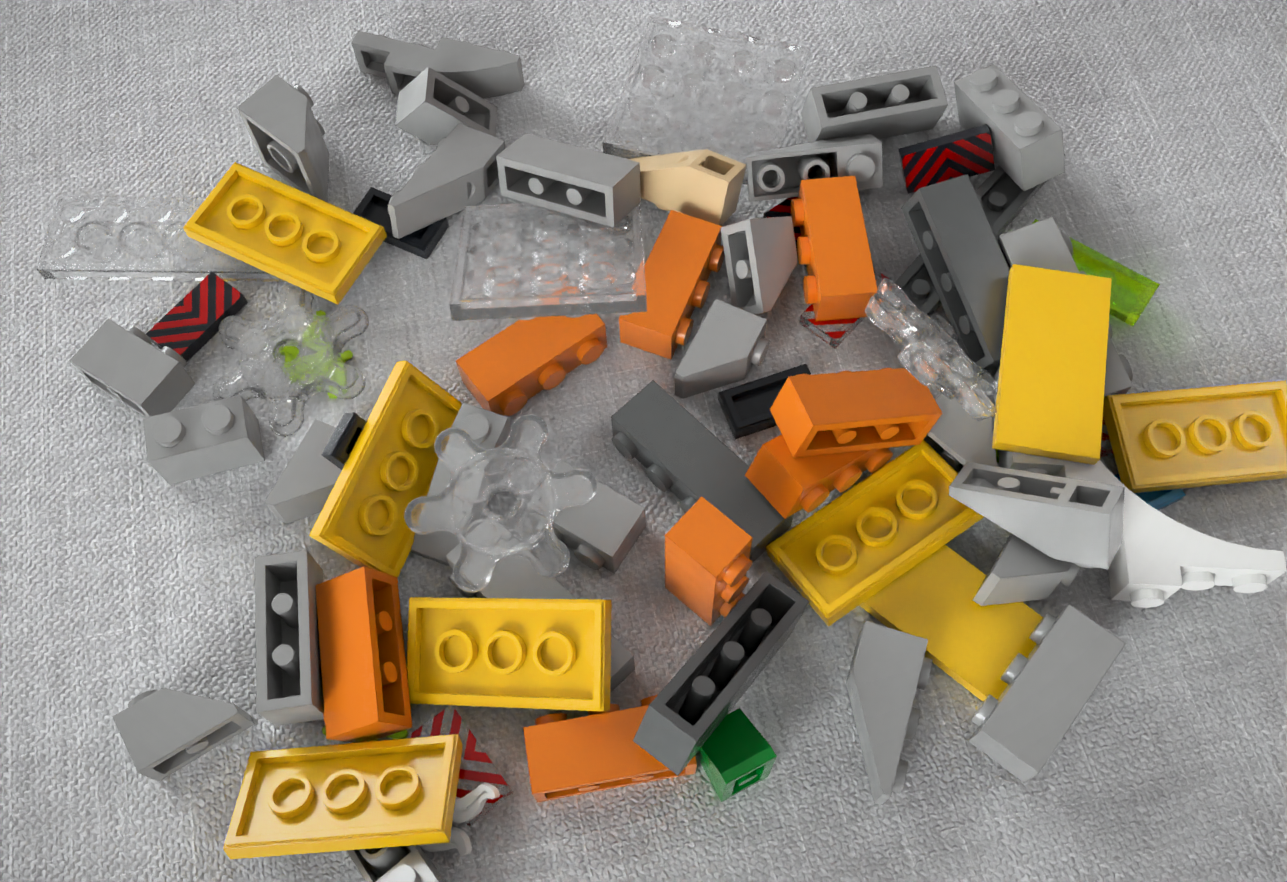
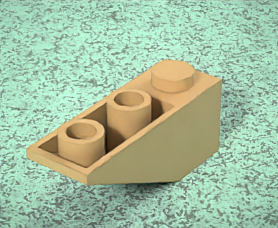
M708 149L629 159L640 162L641 198L654 203L656 207L662 210H674L720 226L736 211L746 170V164Z

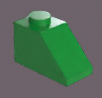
M740 708L727 714L696 753L721 802L767 778L777 757L770 744Z

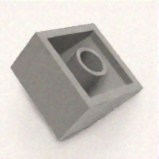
M276 75L237 107L239 114L263 164L296 189L328 202L329 152L322 137L325 131L311 109L314 103L301 86L297 84L291 86Z

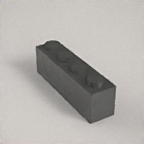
M968 174L919 188L901 209L972 375L999 367L1010 270L1001 252L998 236L992 231L984 213L982 199L979 193L974 190Z
M654 380L611 416L612 442L616 449L628 460H632L635 457L646 468V475L659 490L666 492L669 489L681 500L680 506L685 513L702 496L753 537L749 557L753 562L766 551L767 545L779 538L791 527L794 514L784 519L745 476L749 466Z
M766 571L651 702L633 741L679 776L790 637L810 601Z

